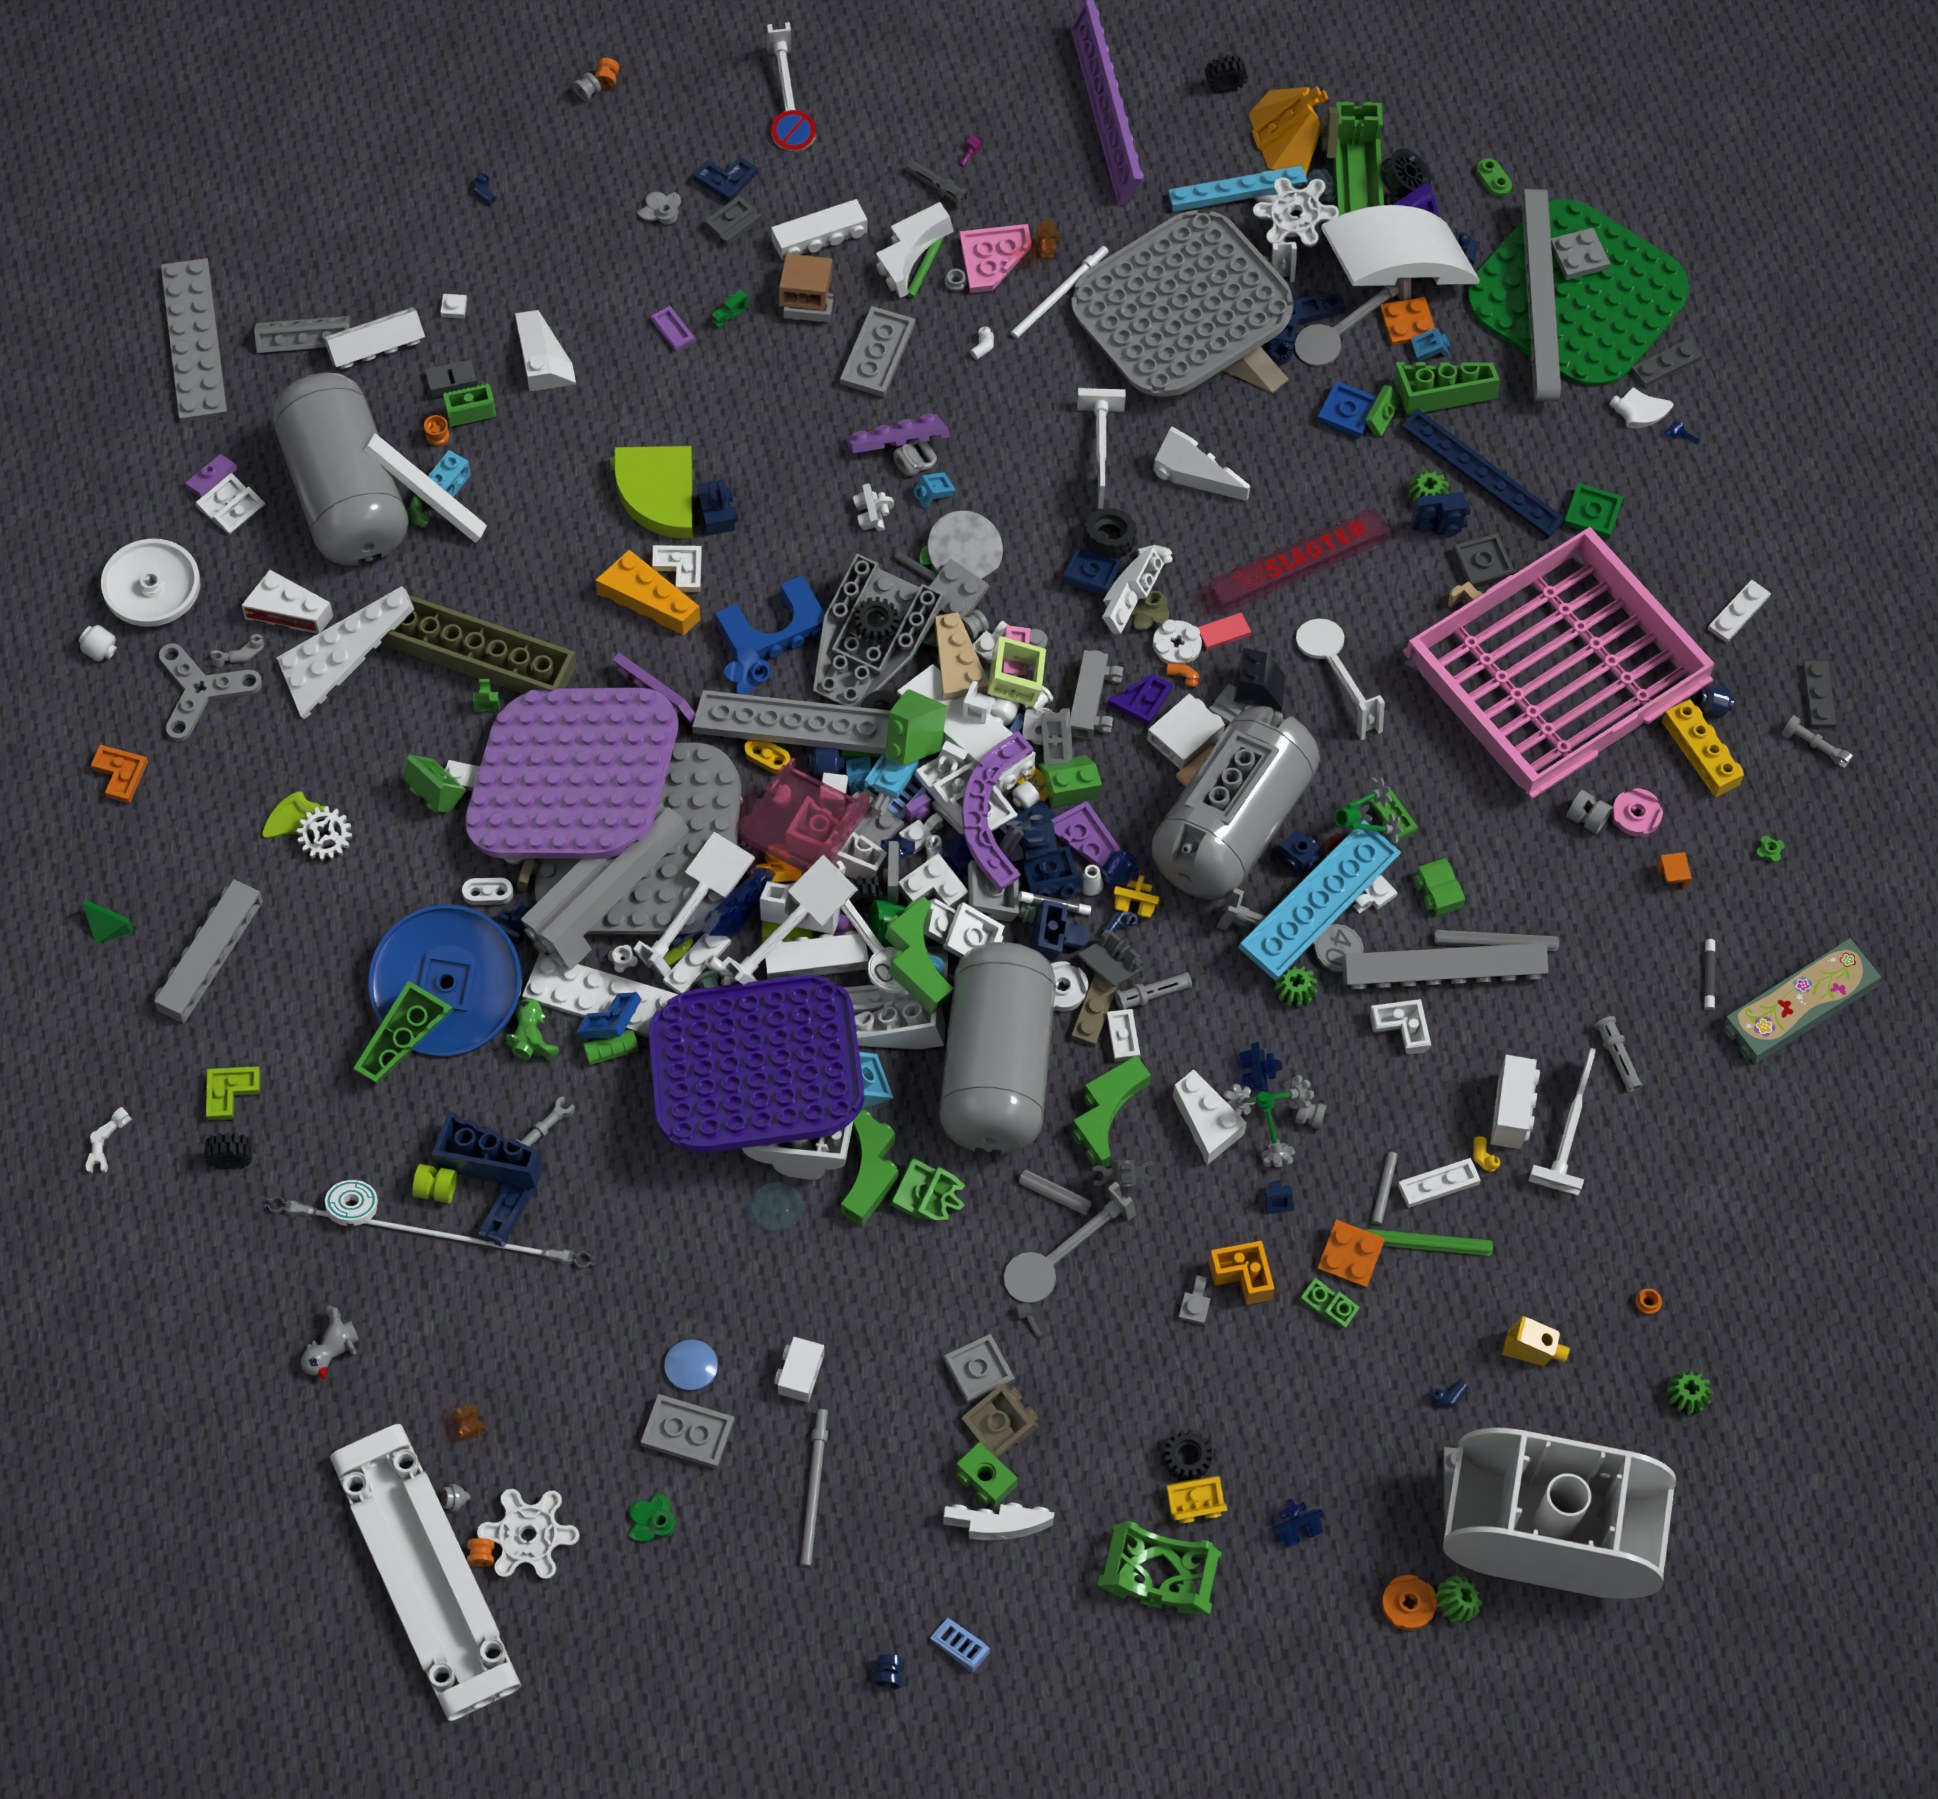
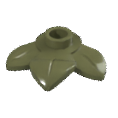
M1152 591L1148 594L1147 598L1138 599L1131 613V616H1135L1134 627L1136 630H1146L1154 622L1163 625L1168 620L1170 614L1165 595L1159 591Z

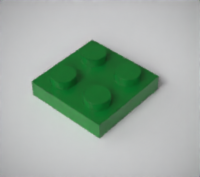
M1578 483L1564 526L1580 531L1591 527L1599 537L1610 539L1623 496Z

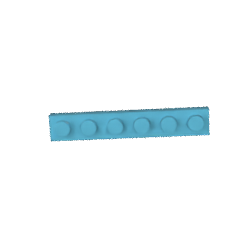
M1303 166L1169 189L1168 194L1172 210L1176 212L1276 194L1274 182L1277 179L1287 178L1290 180L1292 187L1295 188L1294 186L1297 184L1299 187L1302 186L1303 182L1307 184V178Z

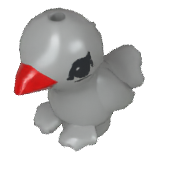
M326 1305L324 1310L330 1319V1324L324 1334L322 1343L317 1345L313 1341L312 1345L308 1344L301 1358L302 1369L307 1374L317 1375L321 1379H326L327 1368L333 1357L347 1350L352 1355H356L353 1343L359 1341L352 1321L343 1324L338 1308Z

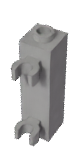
M1084 650L1070 717L1071 736L1092 740L1094 730L1111 734L1113 718L1110 716H1097L1104 680L1121 684L1123 667L1107 666L1108 654L1097 650Z

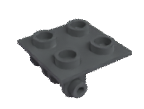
M1105 930L1101 935V941L1077 955L1113 987L1144 970V967H1142L1144 964L1142 956L1131 949L1129 945L1124 948L1126 942L1124 940L1120 942L1121 939L1113 931Z

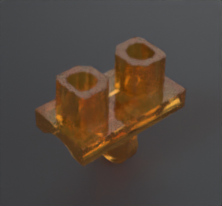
M1042 220L1037 225L1034 248L1040 250V260H1054V253L1058 249L1060 229L1057 230L1056 225L1051 220Z

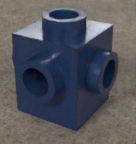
M1295 830L1280 846L1278 858L1284 861L1290 870L1297 871L1302 875L1307 869H1313L1318 863L1320 847L1311 837H1306L1298 830Z

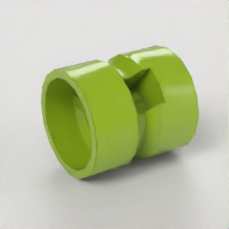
M419 1164L413 1182V1197L429 1199L433 1196L435 1201L451 1203L456 1187L457 1171L445 1168L436 1171L434 1166Z

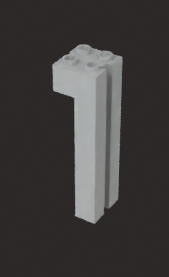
M659 801L651 828L640 841L636 840L627 846V851L608 858L581 859L521 918L526 927L524 932L535 941L534 947L543 955L548 953L550 955L549 958L558 967L563 965L571 971L592 950L584 935L689 831L682 816L669 807L666 808Z

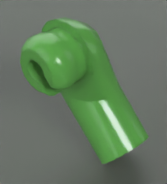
M414 495L407 510L408 519L413 525L425 528L429 518L421 511L424 500Z

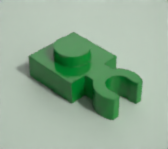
M740 290L735 295H730L724 302V307L712 314V317L715 318L712 323L719 329L728 320L731 321L747 309V294Z

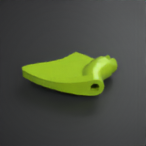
M303 792L293 793L281 801L273 810L265 824L262 833L263 837L269 839L297 834V829L303 828L300 825V819L308 820L307 812H310L312 815L316 814V807L319 808L320 812H324L326 806H320L319 803L306 800Z

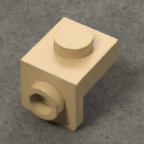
M1468 581L1464 585H1458L1451 590L1448 606L1452 608L1461 601L1467 605L1483 593L1477 591Z

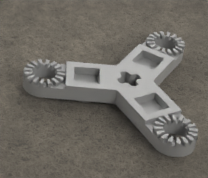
M167 644L159 652L162 665L184 689L166 725L167 734L174 741H184L191 735L209 700L251 695L258 692L262 687L261 677L254 670L205 675L178 644ZM169 652H177L179 654L174 660H167L165 658ZM246 678L256 680V683L250 687L242 684ZM201 684L204 685L205 691L201 690L199 693H196L195 687H200ZM179 724L186 727L182 733H174L172 731L173 727Z

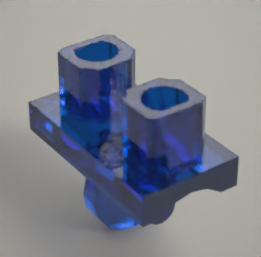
M1259 1042L1251 1043L1250 1050L1239 1053L1242 1068L1253 1067L1254 1073L1242 1075L1243 1087H1249L1251 1091L1259 1090V1092L1269 1093L1267 1073L1269 1079H1275L1276 1072L1282 1069V1062L1274 1059L1273 1053L1266 1054L1265 1059V1051L1260 1049Z
M1288 1499L1285 1501L1286 1509L1280 1511L1279 1515L1281 1519L1289 1516L1291 1519L1271 1527L1274 1535H1279L1284 1546L1290 1547L1301 1542L1296 1528L1304 1526L1308 1538L1323 1533L1320 1518L1324 1517L1321 1509H1313L1300 1515L1299 1512L1307 1509L1305 1503L1295 1504L1292 1499Z

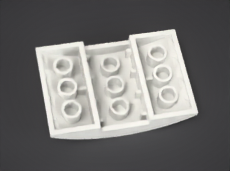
M1400 205L1375 206L1343 214L1322 224L1321 229L1353 286L1395 285L1397 278L1433 277L1436 284H1479L1480 279L1448 224L1440 217L1428 211Z

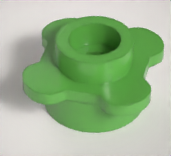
M1763 836L1760 840L1761 846L1757 849V855L1765 860L1778 862L1781 859L1780 852L1785 847L1784 843L1781 840L1775 841L1770 839L1769 836Z

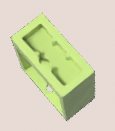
M999 636L992 652L987 694L1034 707L1042 690L1046 649ZM1003 658L1035 666L1033 681L1002 673Z

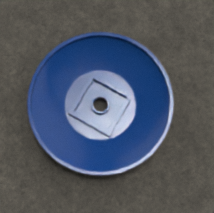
M459 905L430 906L402 918L382 938L370 965L369 995L374 1012L381 1024L408 980L452 1006L454 1011L414 1051L439 1057L462 1055L487 1044L504 1029L511 1019L521 993V965L517 951L508 935L488 916L474 909ZM445 976H452L454 979V984L449 989H443L440 984Z

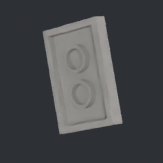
M658 1394L641 1440V1446L718 1469L735 1418Z

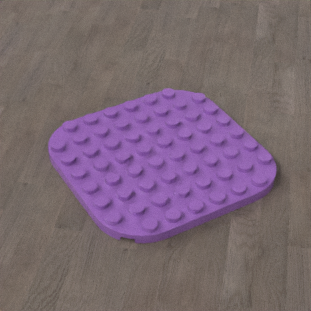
M559 688L553 691L539 689L531 690L510 702L498 713L493 723L467 809L466 829L473 843L483 853L497 858L601 859L616 856L627 851V846L636 840L640 841L647 834L656 815L678 732V717L672 704L663 694L647 688Z

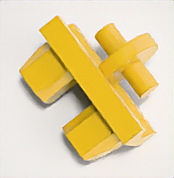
M1139 875L1138 882L1129 879L1127 882V887L1136 889L1135 891L1115 886V910L1128 912L1130 902L1135 901L1140 903L1137 915L1151 918L1155 906L1158 907L1160 897L1141 892L1142 890L1151 892L1153 885L1145 884V876Z

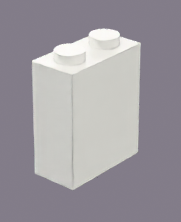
M1188 694L1148 729L1147 740L1178 768L1183 769L1222 736L1225 724L1221 717L1211 713L1200 699H1195L1191 694Z

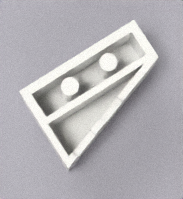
M1194 1069L1175 1084L1173 1098L1204 1157L1206 1165H1208L1244 1135L1247 1122Z

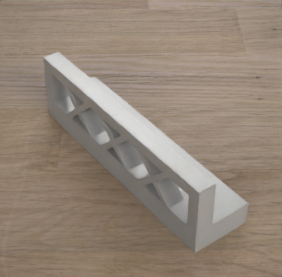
M350 316L256 323L254 333L257 353L326 348L324 337L350 329Z

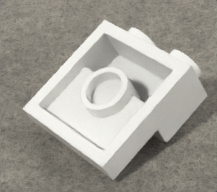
M963 902L957 907L943 948L961 959L966 952L976 946L1002 942V932L1005 926Z

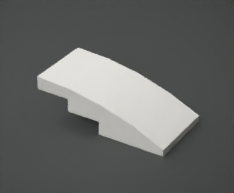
M936 758L917 769L914 775L940 806L963 827L962 802L969 778L976 767L972 762L967 764L964 760L961 768H957L955 772L950 774L952 765L945 762L941 768H938L940 759ZM995 785L991 791L988 804L987 819L991 832L1018 815Z

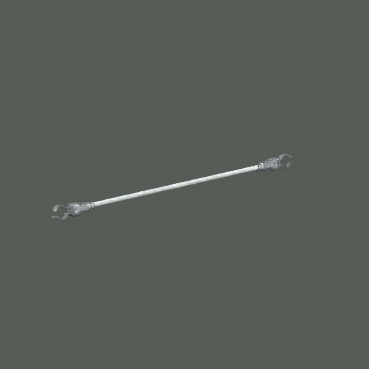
M280 1197L267 1199L269 1203L274 1200L282 1201L285 1208L282 1207L279 1210H272L269 1205H265V1208H269L274 1214L285 1211L290 1216L302 1215L309 1217L320 1215L329 1217L326 1211L318 1210V1208H314L311 1205L301 1204L296 1200L284 1202ZM370 1219L364 1223L541 1255V1257H546L548 1260L558 1261L563 1265L576 1263L577 1267L581 1269H586L589 1266L593 1267V1264L589 1262L584 1266L579 1265L576 1260H573L574 1257L578 1258L580 1255H587L591 1261L595 1260L587 1252H579L576 1255L569 1249L557 1250L550 1248L539 1250L511 1244L500 1247L495 1245L493 1241L485 1242L478 1238Z

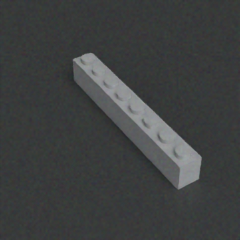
M1547 943L1342 954L1344 984H1351V989H1366V983H1376V988L1391 987V982H1401V986H1416V981L1426 980V985L1441 984V979H1451V984L1466 983V978L1476 977V982L1491 981V976H1501V981L1516 980V975L1525 974L1526 979H1541L1542 973H1548Z

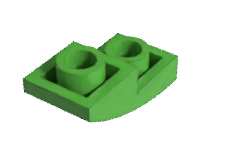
M1317 1278L1310 1282L1298 1299L1344 1329L1360 1308L1340 1291L1338 1293L1333 1292Z

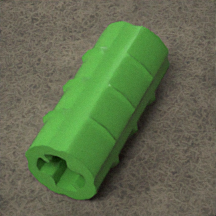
M633 1029L623 1032L621 1037L595 1039L583 1044L589 1065L603 1063V1061L624 1055L627 1056L630 1053L639 1051Z

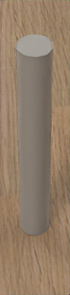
M1395 1152L1387 1153L1372 1218L1373 1224L1382 1225L1398 1156Z

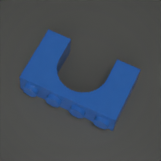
M803 575L781 584V597L791 612L793 620L787 628L780 632L762 633L755 630L746 620L738 604L715 613L716 625L736 660V649L738 647L752 648L757 652L759 659L764 660L768 657L776 658L784 650L791 647L793 649L799 648L809 639L821 638L825 613Z

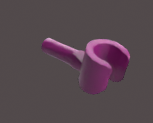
M971 136L966 142V147L969 150L959 163L962 166L966 165L973 154L981 150L980 140L975 136Z

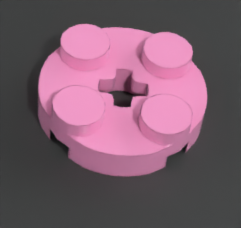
M1632 789L1631 792H1623L1616 798L1612 809L1613 823L1628 835L1647 837L1658 828L1663 816L1662 807L1660 808L1658 799L1654 794L1644 789ZM1640 809V814L1643 816H1634L1631 810Z

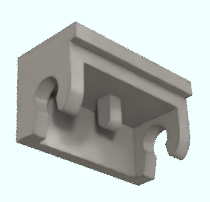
M1063 708L1059 713H1053L1052 710H1048L1044 716H1041L1044 763L1067 764L1073 756L1070 709Z

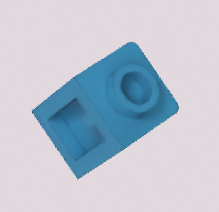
M1437 328L1411 338L1416 357L1419 361L1438 353H1442L1444 357L1449 356L1447 347H1450L1449 340L1446 334H1441Z
M945 472L922 475L913 490L923 508L929 507L933 499L951 497L956 491Z
M870 756L846 760L851 795L853 796L857 791L862 793L865 789L872 793L875 792V788L871 786L868 788L864 787L865 779L872 770Z

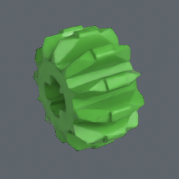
M1426 469L1422 474L1417 472L1414 475V479L1409 483L1408 494L1409 498H1413V504L1415 505L1416 498L1449 494V484L1447 481H1444V474L1437 476L1436 470L1428 473Z
M1292 964L1290 970L1287 969L1275 981L1274 990L1275 993H1279V1000L1288 999V1007L1292 1005V1001L1296 1002L1298 1008L1302 1006V1001L1309 1004L1312 999L1311 997L1316 996L1317 993L1315 987H1317L1318 981L1313 978V971L1305 972L1304 965L1300 969H1296V966Z
M1691 1368L1687 1370L1686 1375L1680 1370L1677 1372L1676 1378L1670 1379L1669 1385L1671 1387H1668L1666 1393L1672 1396L1669 1400L1670 1405L1679 1404L1677 1412H1681L1684 1407L1689 1416L1693 1410L1701 1413L1704 1409L1703 1406L1710 1404L1711 1400L1709 1397L1712 1396L1713 1389L1708 1388L1710 1379L1701 1380L1702 1372H1698L1695 1376ZM1686 1388H1689L1693 1395H1690L1689 1390H1686Z
M1452 1576L1437 1587L1438 1592L1434 1597L1439 1603L1436 1607L1442 1609V1617L1448 1616L1450 1623H1465L1479 1613V1606L1482 1602L1477 1597L1480 1592L1475 1591L1474 1583H1468L1466 1576L1460 1578Z

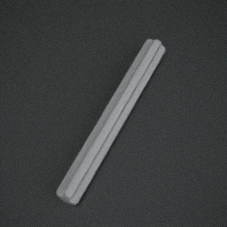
M1436 930L1434 934L1436 945L1479 947L1547 943V951H1557L1559 948V938L1557 936Z

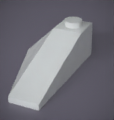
M539 310L515 313L529 391L575 385L573 364Z

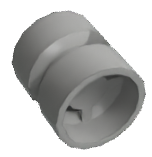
M1582 789L1570 806L1566 817L1577 824L1583 822L1584 828L1597 835L1607 821L1613 807L1602 800L1596 802L1593 795Z

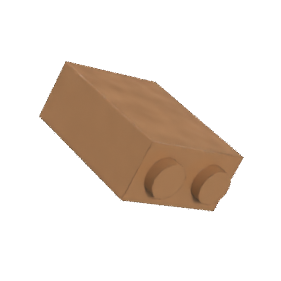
M786 254L779 287V306L825 311L832 277V258Z

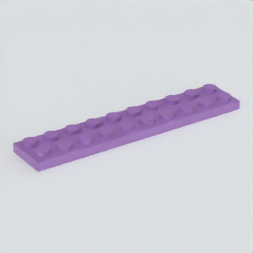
M1085 0L1071 25V31L1118 206L1126 205L1133 198L1139 184L1142 183L1143 172L1140 170L1138 154L1134 149L1133 136L1130 134L1128 127V117L1125 116L1123 99L1120 97L1118 81L1115 79L1113 71L1114 66L1109 57V47L1105 42L1104 29L1101 27L1099 20V11L1096 9L1094 0Z

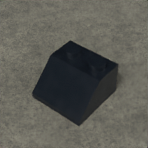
M1243 648L1237 667L1233 701L1252 706H1266L1281 712L1285 674L1268 653Z

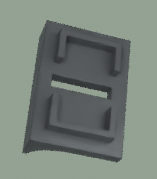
M471 360L425 369L432 398L442 397L444 393L448 394L449 391L453 393L454 390L462 391L463 388L466 390L468 387L476 388L478 385ZM452 371L455 384L450 383L448 372Z

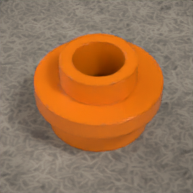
M1643 1289L1637 1294L1635 1304L1640 1312L1651 1315L1660 1310L1662 1298L1653 1289ZM1644 1299H1651L1653 1305H1646Z

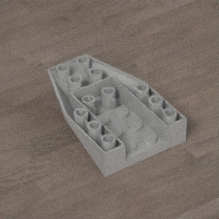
M856 554L824 616L813 692L843 706L861 707L863 700L868 694L880 690L912 659L934 622L935 616L938 615L945 603L944 593L924 584L921 587L915 586L881 570L879 563ZM872 597V601H875L876 597H880L881 602L885 598L888 599V605L892 602L894 609L897 608L899 616L897 632H895L893 638L889 637V641L886 643L884 640H881V644L877 645V641L873 640V644H869L868 638L863 641L861 640V635L858 636L856 634V629H854L857 606L860 607V602L863 600L867 603V598ZM878 614L870 615L867 618V623L873 627H881L886 622L885 618Z

